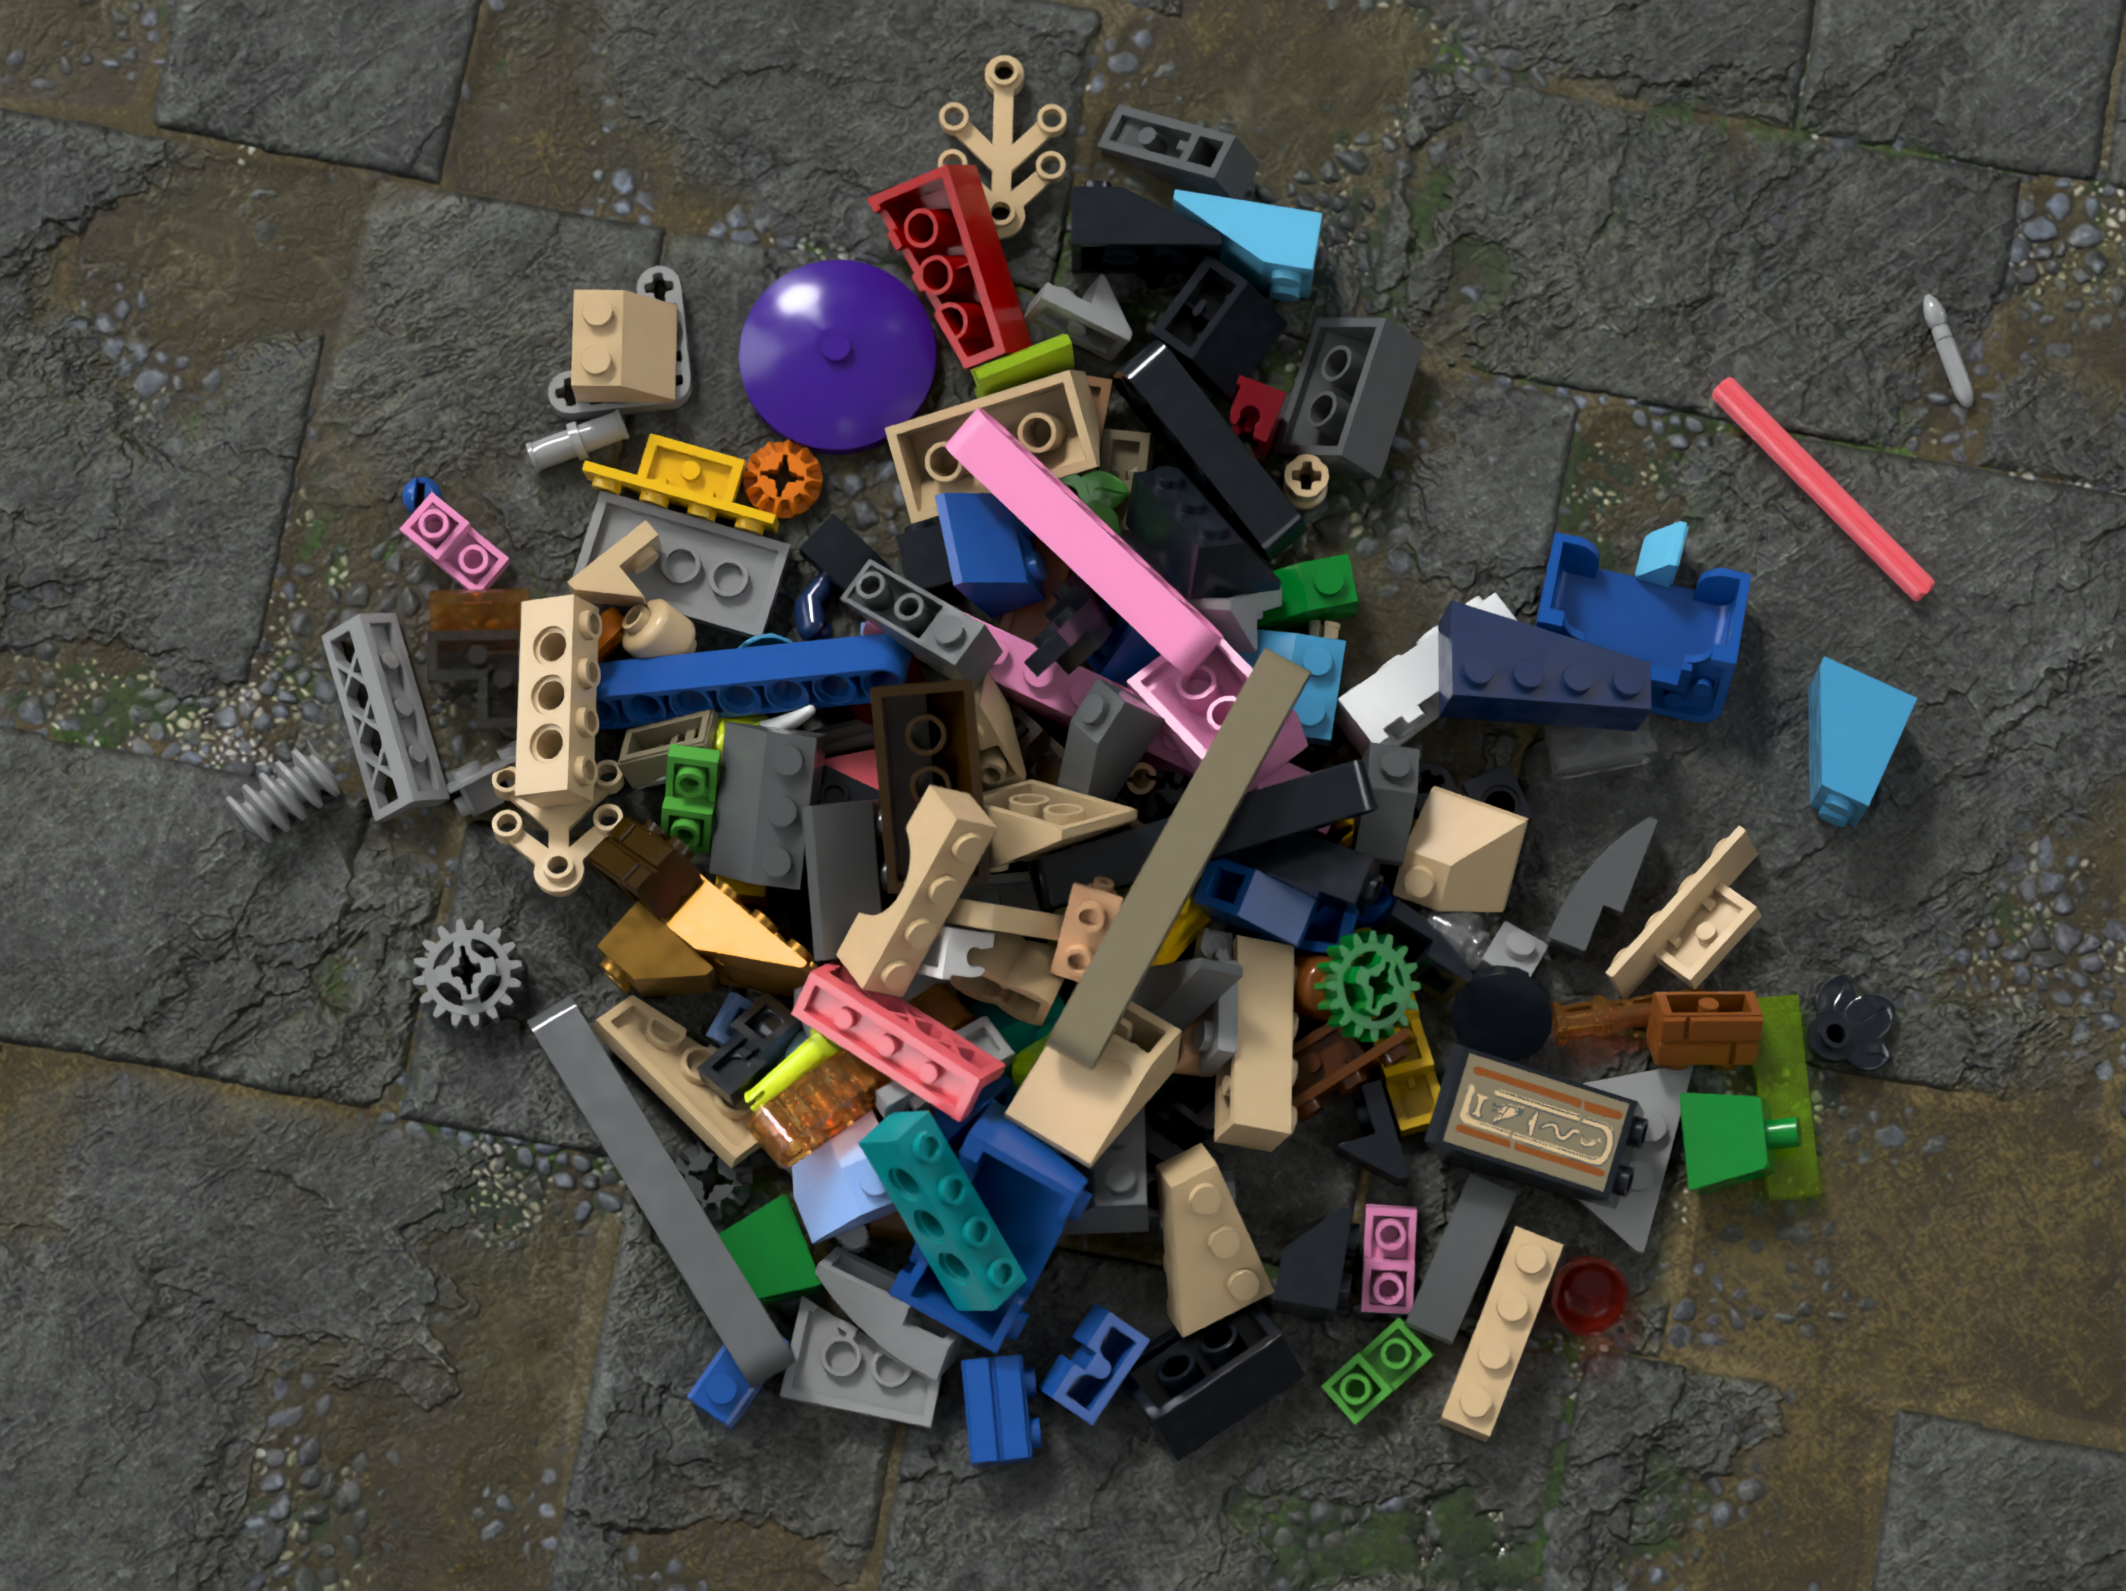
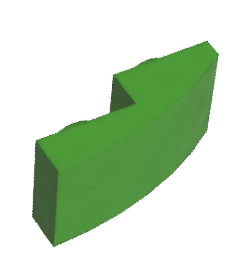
M670 744L667 755L666 791L662 805L661 829L670 838L673 835L677 837L692 852L710 854L717 804L721 751Z
M1402 1316L1398 1317L1368 1346L1358 1352L1321 1386L1355 1425L1436 1355L1414 1329L1404 1325L1406 1320Z

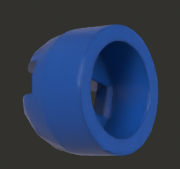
M427 477L413 478L405 485L402 492V501L410 515L418 508L416 507L417 487L425 486L424 500L431 492L443 500L441 489L434 480Z

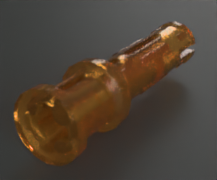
M1698 986L1696 989L1687 988V989L1678 990V991H1672V992H1704V991H1703V988H1702L1701 986ZM1653 994L1608 1000L1606 996L1595 995L1592 996L1589 1002L1563 1006L1559 1001L1552 1002L1554 1006L1552 1034L1556 1046L1563 1047L1569 1040L1595 1036L1599 1041L1607 1040L1608 1037L1613 1036L1615 1031L1647 1027L1649 1017H1651L1650 1008Z

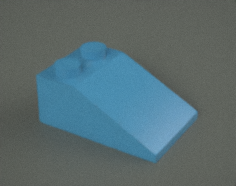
M1257 630V651L1254 653H1237L1253 668L1263 650L1268 648L1311 671L1308 682L1293 710L1299 716L1307 743L1330 747L1346 641L1299 633Z

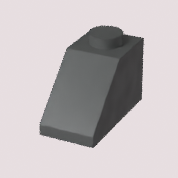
M1370 742L1362 759H1364L1379 809L1354 818L1352 849L1373 856L1379 864L1401 867L1404 862L1418 794L1419 749Z

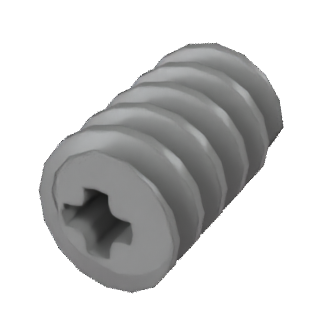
M308 740L311 755L307 757L297 749L292 750L291 756L294 763L292 769L279 760L274 763L278 779L274 780L263 772L258 775L261 791L258 792L249 785L244 784L241 787L245 800L244 803L241 804L231 796L225 798L253 838L257 836L271 844L275 841L271 828L273 824L284 832H288L291 826L287 814L291 813L302 821L308 817L304 805L305 801L320 809L324 806L320 792L322 789L334 797L341 794L337 779Z

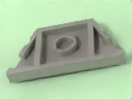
M1692 1065L1683 1070L1661 1068L1583 1083L1638 1101L1645 1112L1643 1118L1649 1120L1645 1142L1641 1149L1634 1147L1629 1164L1630 1167L1634 1168V1178L1630 1192L1627 1197L1620 1196L1617 1208L1613 1209L1576 1199L1588 1209L1589 1213L1603 1226L1606 1225L1629 1245L1628 1248L1633 1253L1643 1255L1681 1115L1679 1093L1687 1092L1693 1069Z

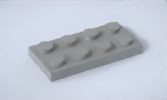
M600 490L573 577L646 520L659 535L662 548L657 551L659 557L643 572L635 574L632 571L627 575L643 594L646 602L654 599H663L694 623L743 637L752 638L766 633L792 550L791 544Z

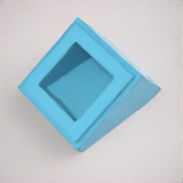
M1679 521L1646 535L1640 552L1635 578L1668 588L1670 585H1673L1689 528L1687 523Z

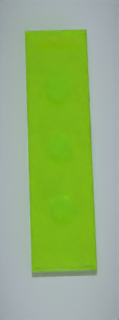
M1798 994L1759 997L1757 1001L1761 1008L1764 1022L1761 1038L1758 1040L1759 1049L1756 1065H1753L1756 1096L1762 1097L1770 1103L1772 1119L1798 1116L1803 1138L1802 1147L1775 1150L1777 1173L1765 1177L1768 1201L1819 1197L1821 1191Z

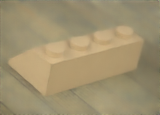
M1067 370L884 428L912 524L939 517L935 495L941 493H991L945 447L946 443L977 408L983 409L1003 425L1058 479L1100 467L1099 419L1085 371Z

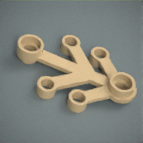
M1001 55L993 58L985 69L986 87L994 95L993 144L969 121L968 111L960 103L952 102L943 106L939 114L941 129L946 134L956 136L992 172V190H989L983 183L982 186L991 214L998 207H1004L1010 212L1009 217L1005 220L993 218L999 240H1005L1015 236L1022 229L1025 222L1024 208L1048 185L1056 184L1064 178L1066 164L1063 156L1055 151H1047L1038 157L1036 171L1011 191L1012 173L1050 138L1058 137L1065 131L1067 116L1064 109L1056 104H1048L1042 107L1037 115V123L1012 145L1014 96L1023 87L1024 71L1017 59L1008 55ZM1001 67H1008L1013 71V75L1007 80H1001L995 75V72ZM950 113H959L963 117V121L959 125L952 126L946 123L945 118ZM1053 114L1061 119V123L1056 127H1048L1043 123V119ZM956 149L946 150L938 159V168L944 166L947 161L952 159L958 160L962 165H967L966 156ZM1048 161H1054L1059 164L1060 169L1055 174H1047L1042 170V166Z
M562 745L560 746L557 755L561 751ZM603 760L596 764L598 776L594 784L593 802L539 808L516 797L515 784L508 788L500 786V783L505 779L515 780V767L505 766L493 773L492 784L496 796L502 800H510L549 832L548 849L524 831L522 819L517 812L503 810L497 813L492 820V828L496 840L501 844L511 845L535 865V881L544 892L556 897H564L574 893L584 880L585 869L583 863L589 858L588 855L603 839H610L609 832L623 818V813L618 806L613 804L601 805L593 814L594 826L570 846L569 832L607 795L615 794L623 787L624 776L616 761ZM605 773L617 775L614 780L609 782L600 780L601 776ZM606 817L617 819V822L611 826L601 824V821ZM505 823H514L516 825L515 829L510 832L499 830ZM557 866H567V869L560 874L550 871Z

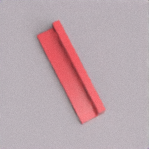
M835 959L810 972L791 1015L958 1122L969 1117L982 1088L999 1079L1006 1064L902 998L863 990L840 959Z

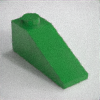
M1349 554L1301 562L1273 571L1281 580L1282 606L1263 611V618L1257 619V630L1278 631L1308 625L1311 620L1325 622V620L1331 621L1356 616L1358 597Z

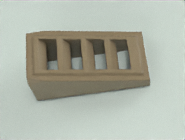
M714 708L627 729L617 766L632 788L645 786L666 775L667 755L670 744L711 749L719 718L717 711Z

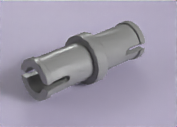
M616 409L612 413L579 425L576 421L566 424V430L532 443H526V448L536 473H539L543 469L576 457L580 461L589 458V452L623 439L627 440L630 437L619 409Z

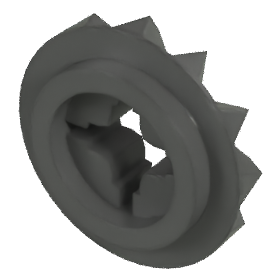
M699 1140L681 1151L675 1165L709 1220L727 1218L736 1213L745 1204L750 1195L753 1180L747 1158L731 1169L703 1140ZM714 1159H718L719 1175L726 1178L727 1181L733 1182V1184L715 1185L713 1192L709 1193L708 1200H705L704 1183L691 1176V1173H707L710 1165H713Z

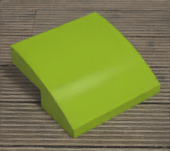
M1058 335L972 369L971 373L976 383V387L973 389L977 399L1067 370H1073L1075 365L1074 352L1069 335Z

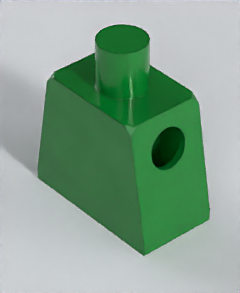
M1679 1093L1688 1189L1697 1195L1709 1194L1777 1173L1775 1150L1802 1147L1803 1138L1799 1117L1772 1119L1770 1103L1762 1097Z
M787 1194L779 1196L718 1234L762 1305L825 1290L822 1282L815 1274L816 1266Z

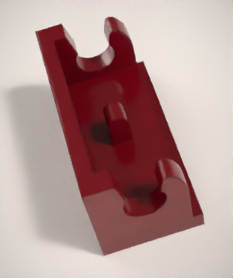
M1240 375L1236 383L1235 401L1230 411V423L1238 437L1244 433L1247 435L1254 434L1253 440L1257 441V444L1253 447L1252 455L1264 469L1284 419L1286 392Z

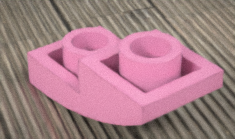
M433 492L430 493L399 529L425 555L478 600L511 564L510 559L475 531L465 518Z
M1366 1204L1361 1312L1410 1313L1414 1294L1417 1206Z

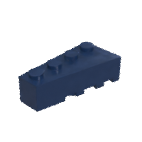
M1452 600L1438 623L1439 717L1637 731L1652 710L1651 664L1648 661Z

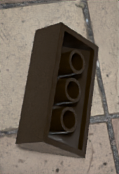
M973 679L880 685L870 688L888 894L901 893L906 882L910 866V842L906 826L929 785L968 793L985 812ZM988 846L965 887L991 885Z

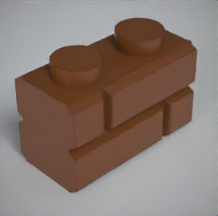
M1754 991L1653 992L1650 1008L1651 1017L1648 1020L1646 1039L1655 1065H1662L1670 1070H1683L1689 1065H1712L1721 1070H1731L1738 1065H1756L1759 1049L1758 1040L1761 1038L1764 1020Z

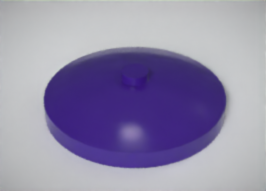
M826 260L811 263L787 273L774 282L752 307L744 324L739 345V366L743 386L753 409L760 419L782 439H789L797 445L808 447L811 452L821 454H854L876 448L888 442L884 428L915 419L931 393L936 374L937 353L934 332L930 319L918 298L905 284L888 272L863 262L851 260Z

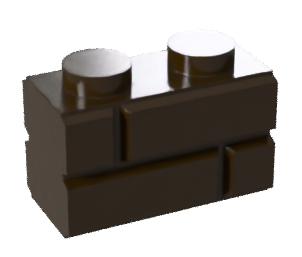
M624 816L609 832L610 839H603L588 855L589 862L612 886L635 902L639 901L659 919H666L681 903L680 897L682 895L687 896L702 880L701 873L691 863V860L696 855L674 835L670 838L665 831L650 819L644 825H641L631 817Z

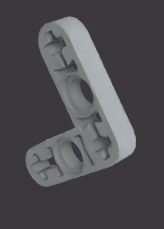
M666 266L648 268L641 274L638 280L637 294L655 299L653 293L646 292L653 290L655 281L664 280L666 288H673V290L665 293V302L678 306L677 332L679 336L677 341V359L682 357V361H677L676 382H683V384L676 386V403L601 402V404L593 405L594 402H576L574 406H567L565 399L558 398V396L566 394V386L571 385L570 370L559 373L554 377L548 388V397L552 409L558 416L567 420L598 418L612 413L616 409L620 410L621 415L670 410L681 407L688 401L692 394V377L683 290L678 275L672 269Z

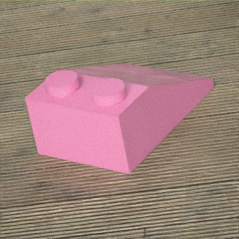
M1222 639L1191 676L1178 670L1164 656L1160 655L1126 682L1135 695L1165 719L1161 726L1162 730L1196 771L1253 668ZM1294 710L1291 711L1247 793L1308 747L1299 716Z

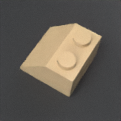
M574 290L571 387L576 402L676 403L678 306L626 290Z

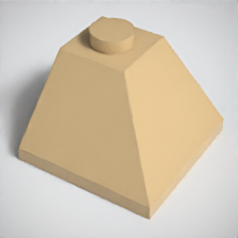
M1434 786L1408 839L1404 862L1401 867L1399 866L1392 895L1437 911L1503 912L1506 907L1529 818Z

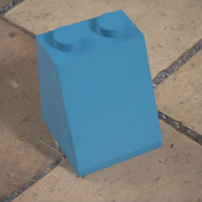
M1825 656L1808 687L1810 806L1818 809V816L1828 823L1839 827H1846L1847 823L1856 827L1869 807L1917 698Z

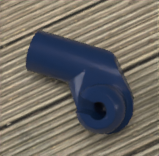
M820 572L799 596L794 605L797 633L803 640L830 639L832 636V626L825 622L823 606L837 590V586Z

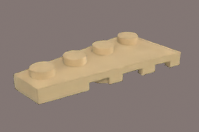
M629 996L596 1020L592 1031L731 1169L773 1139L775 1134L790 1124L788 1100L782 1102L771 1112L768 1118L764 1119L750 1108L756 1103L755 1100L747 1103L745 1098H743L733 1107L700 1079L697 1067L718 1049L711 1044L705 1047L686 1036V1028L636 996Z

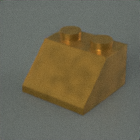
M639 901L597 945L603 958L599 965L606 971L604 975L625 994L631 988L642 997L714 993L721 986L714 968Z

